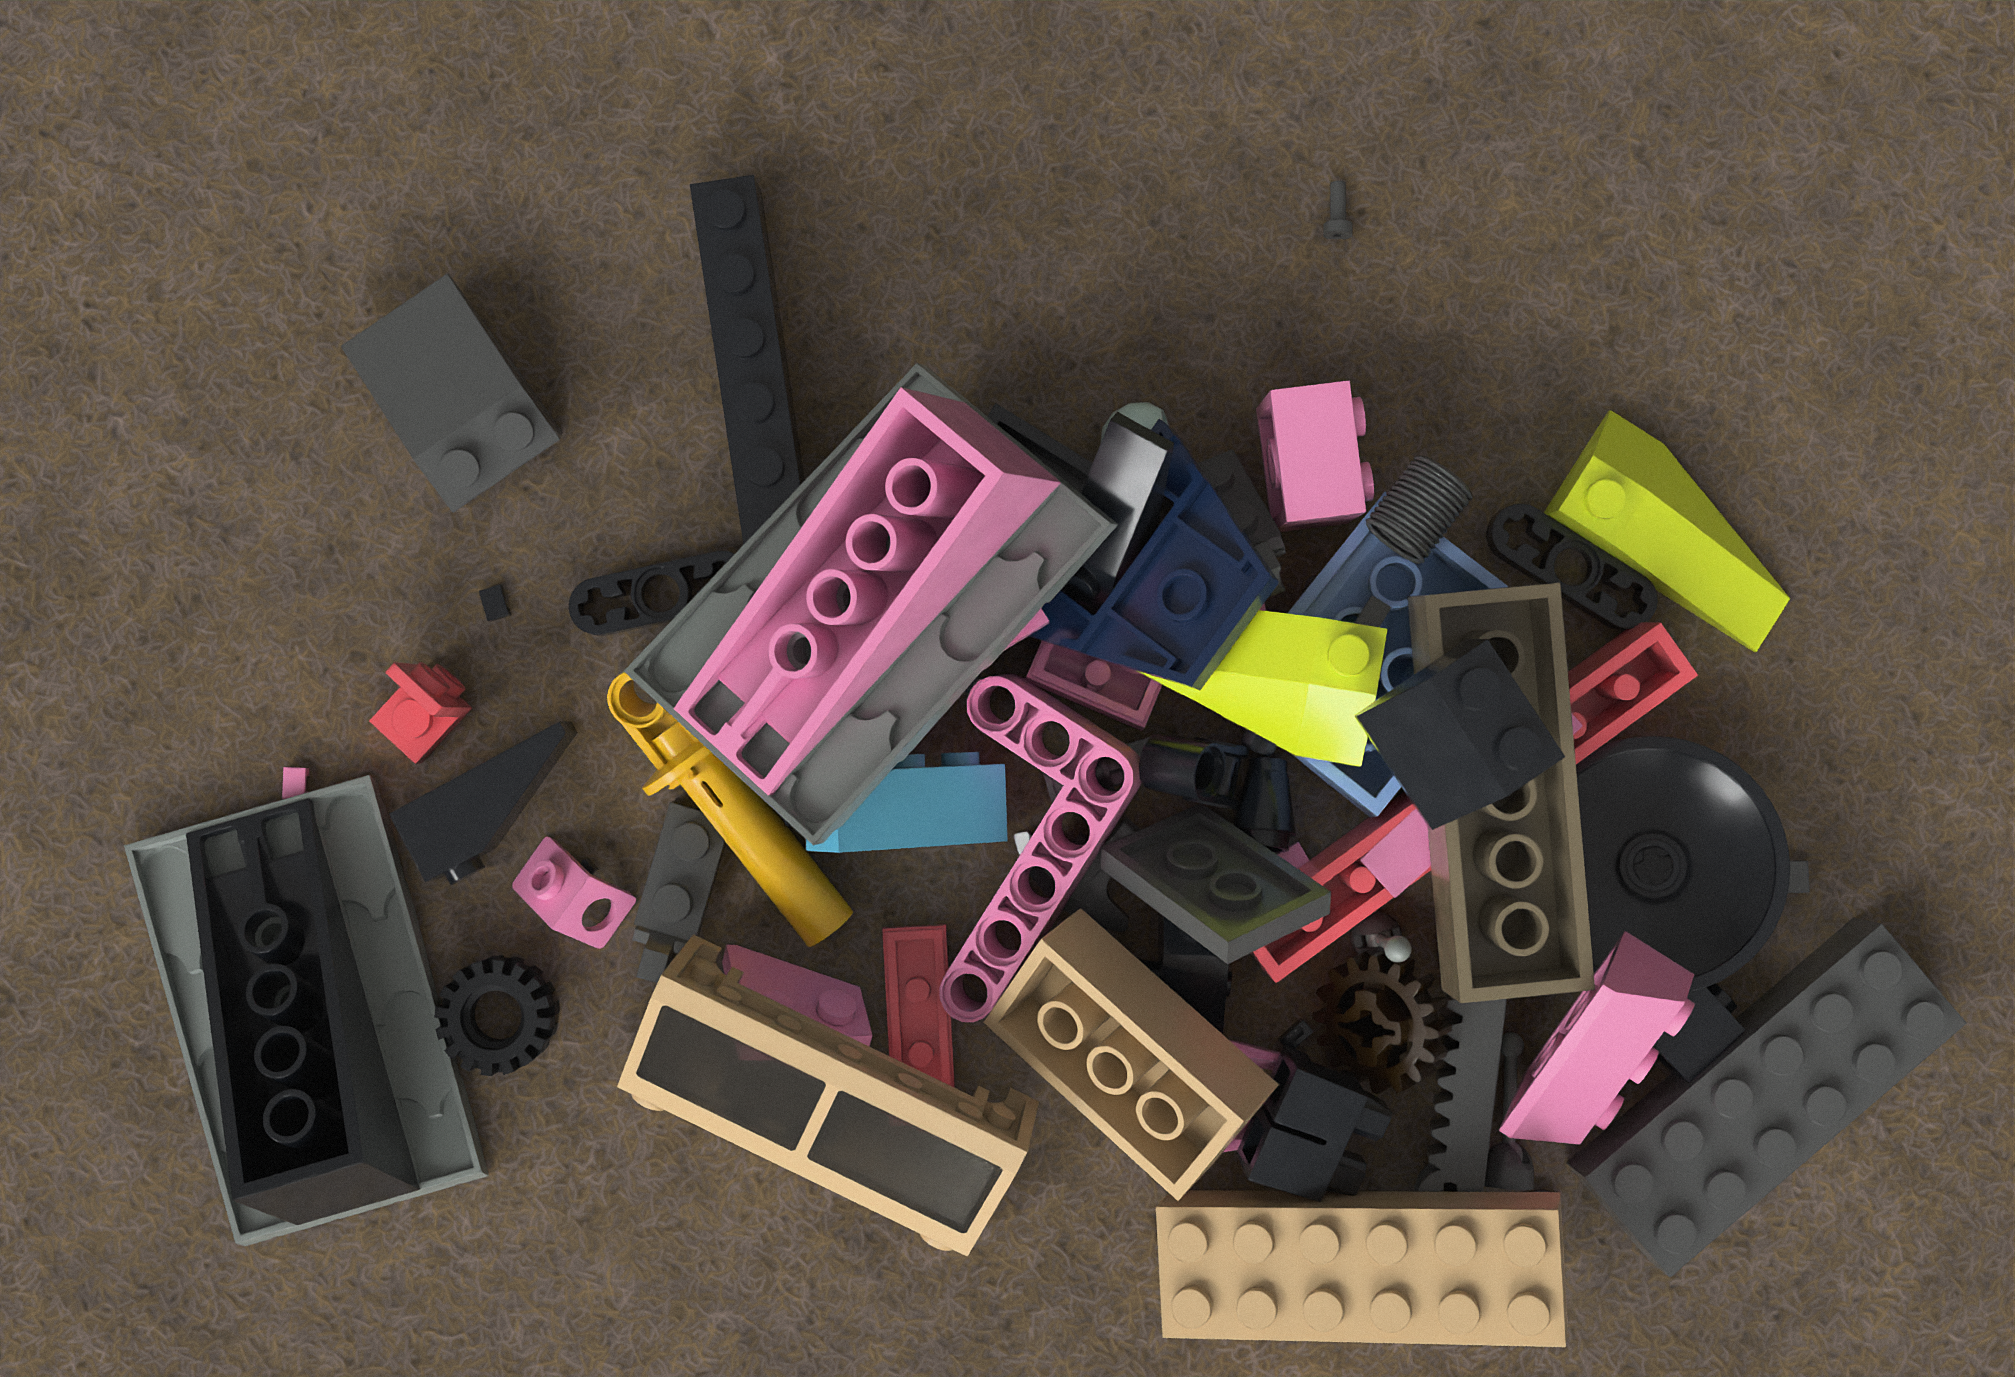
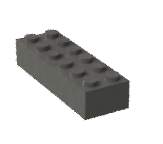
M1853 917L1735 1018L1746 1030L1695 1079L1688 1083L1670 1074L1583 1148L1579 1156L1575 1155L1567 1162V1165L1646 1258L1668 1277L1673 1276L1967 1024L1883 924Z

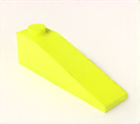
M1609 410L1544 513L1647 577L1658 592L1751 651L1757 652L1789 602L1790 597L1669 449L1656 438Z
M1259 610L1201 690L1143 672L1139 673L1180 695L1198 702L1220 714L1225 719L1256 733L1295 756L1361 767L1368 736L1354 715L1376 700L1388 629L1320 617Z

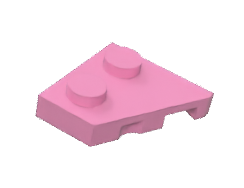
M726 945L722 960L725 975H727L732 967L744 972L739 984L867 1046L870 1045L873 1035L860 987L738 945ZM738 1040L741 1056L768 1055Z

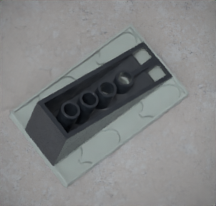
M370 775L124 845L236 1244L242 1246L252 1245L272 1239L273 1237L283 1236L328 1223L335 1219H342L394 1204V1202H401L460 1183L463 1184L489 1176L456 1056L450 1059L444 1051L450 1045L446 1038L438 1040L435 1029L442 1026L441 1018H434L435 1006L442 1003L436 992L408 883L405 881L387 809L381 798L378 782Z

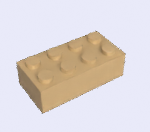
M1081 908L1041 938L983 1022L1177 1201L1214 1164L1279 1085Z

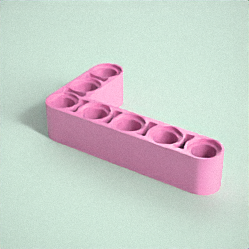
M1015 674L989 676L978 681L971 688L967 698V713L970 720L980 731L1064 786L943 977L939 988L940 1001L944 1010L952 1018L961 1022H976L985 1018L991 1012L1038 942L1049 932L1142 783L1139 773L1140 757L1131 747L1036 685L1025 680V678ZM998 686L1007 688L1015 700V710L1013 716L1008 721L998 719L990 708V696ZM1050 721L1060 723L1069 734L1070 744L1063 756L1051 754L1044 746L1042 733ZM1102 757L1115 759L1122 766L1124 783L1119 791H1109L1099 784L1096 778V766ZM1067 812L1078 813L1087 820L1090 827V836L1085 845H1077L1065 837L1062 830V821ZM1033 866L1045 868L1052 874L1055 880V892L1052 898L1041 897L1031 889L1029 873ZM999 920L1009 921L1018 928L1021 934L1019 950H1009L998 942L996 925ZM965 974H974L984 981L988 996L986 1002H976L966 995L963 989Z

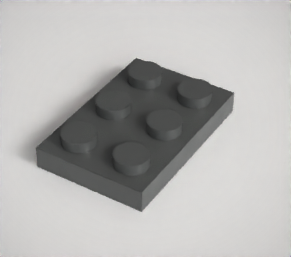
M1202 803L1101 847V869L1227 964L1330 914L1331 891Z

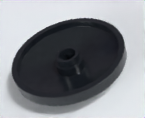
M1643 736L1617 740L1602 745L1577 763L1576 773L1594 973L1624 931L1693 973L1694 977L1689 992L1711 986L1737 972L1760 951L1772 935L1784 909L1789 889L1790 857L1785 831L1772 802L1763 789L1746 771L1721 753L1706 746L1673 737Z

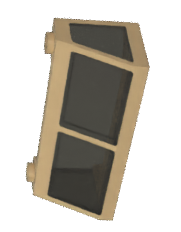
M693 934L659 978L617 1087L631 1093L633 1099L645 1108L655 1111L666 1110L920 1233L925 1242L943 1251L955 1250L968 1256L1016 1176L1028 1152L1039 1101L1011 1087L1004 1101L998 1103L987 1102L990 1091L979 1085L973 1096L964 1093L739 984L744 973L743 971L732 967L727 975H725L716 964L722 948Z

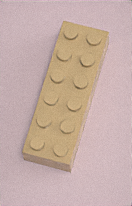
M1188 1190L1179 1201L1168 1193L1156 1206L1163 1338L1566 1347L1568 1319L1560 1192L1358 1191L1357 1195L1351 1196L1326 1191L1322 1201L1318 1202L1286 1191Z

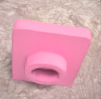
M545 837L512 884V888L551 929L598 949L603 948L636 902V898L630 892L591 875L568 851L550 837ZM599 899H610V911L602 922L592 927L582 925L583 914L590 904Z

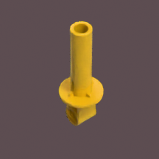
M624 671L617 676L608 689L607 701L609 709L657 769L642 787L644 792L650 796L668 784L670 786L668 789H675L681 785L808 947L818 944L840 928L851 917L853 910L791 830L785 826L784 821L777 812L660 704H650L641 700L634 690V681Z

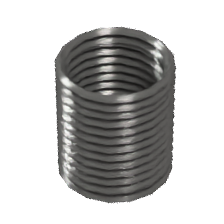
M1417 455L1414 456V461L1409 463L1410 465L1406 467V470L1395 481V486L1390 488L1391 491L1386 493L1387 496L1383 497V501L1379 502V506L1375 507V512H1372L1370 518L1366 519V526L1375 537L1394 552L1413 563L1421 564L1425 562L1424 558H1428L1429 554H1431V549H1434L1435 544L1439 543V539L1444 537L1443 534L1447 533V528L1452 526L1451 523L1456 521L1455 518L1460 516L1459 513L1463 512V507L1469 504L1473 496L1470 488L1445 466L1429 457Z

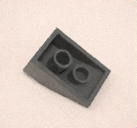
M449 273L341 346L415 463L453 513L561 439L563 432Z

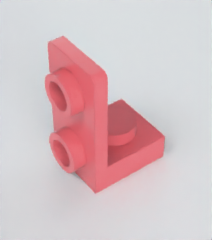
M394 662L385 673L400 688L369 722L415 764H421L466 716L472 707L460 697L466 690L464 685L441 665L436 664L431 669L422 662L418 664Z

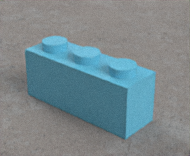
M979 752L941 753V766H925V754H909L902 762H898L843 826L836 829L824 843L812 845L806 839V851L842 853L1008 841L1005 764H980Z

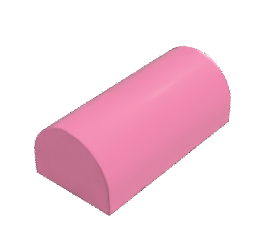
M1041 641L1025 680L1040 688L1140 731L1145 728L1162 687V684L1136 670Z

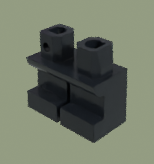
M1284 1045L1270 1075L1279 1085L1264 1102L1265 1104L1251 1118L1236 1152L1245 1175L1250 1181L1318 1202L1322 1201L1326 1190L1355 1196L1364 1180L1367 1164L1362 1155L1345 1150L1352 1133L1374 1141L1383 1138L1392 1118V1112L1385 1101L1363 1090L1352 1072L1345 1070L1340 1072L1334 1071L1312 1062L1308 1054Z

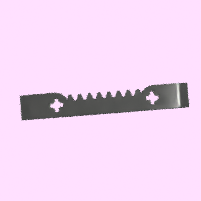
M1447 994V1008L1460 1015L1445 1019V1021L1452 1024V1031L1446 1035L1456 1041L1443 1044L1449 1051L1442 1060L1452 1066L1436 1071L1437 1084L1449 1092L1434 1095L1433 1105L1434 1110L1445 1117L1430 1121L1431 1137L1437 1139L1440 1143L1427 1146L1428 1164L1419 1172L1414 1192H1442L1444 1183L1449 1182L1456 1184L1457 1192H1483L1507 999L1459 1003Z

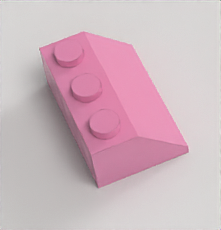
M1624 931L1594 973L1595 990L1582 991L1526 1069L1499 1131L1509 1138L1580 1145L1594 1125L1605 1130L1624 1102V1097L1618 1094L1628 1079L1639 1084L1656 1061L1659 1051L1653 1045L1664 1031L1674 1037L1690 1016L1695 1003L1689 1000L1687 996L1694 974Z

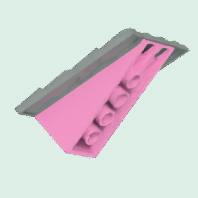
M916 363L636 657L624 672L812 845L822 844L836 829L843 826L898 762H902L976 677L984 669L991 666L1043 605L1050 603L1118 524L1097 506H1094L1091 501L1051 468L1042 463L1040 459L1000 426L996 425L994 421L949 386L926 365Z

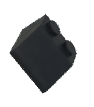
M1488 639L1464 640L1354 715L1431 830L1509 796L1565 758V755Z

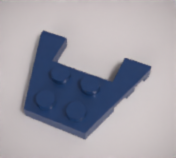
M1158 419L1151 431L1174 443L1164 496L1173 501L1174 506L1096 614H1093L1061 589L1050 603H1045L1042 607L1049 620V624L1028 637L1201 690L1273 592L1279 581L1176 431Z

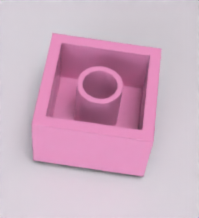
M1350 380L1270 390L1256 408L1269 513L1280 532L1347 524L1366 513L1365 502L1373 501L1374 482L1370 463H1360L1357 437L1364 436L1366 432L1365 411L1361 397L1352 398Z

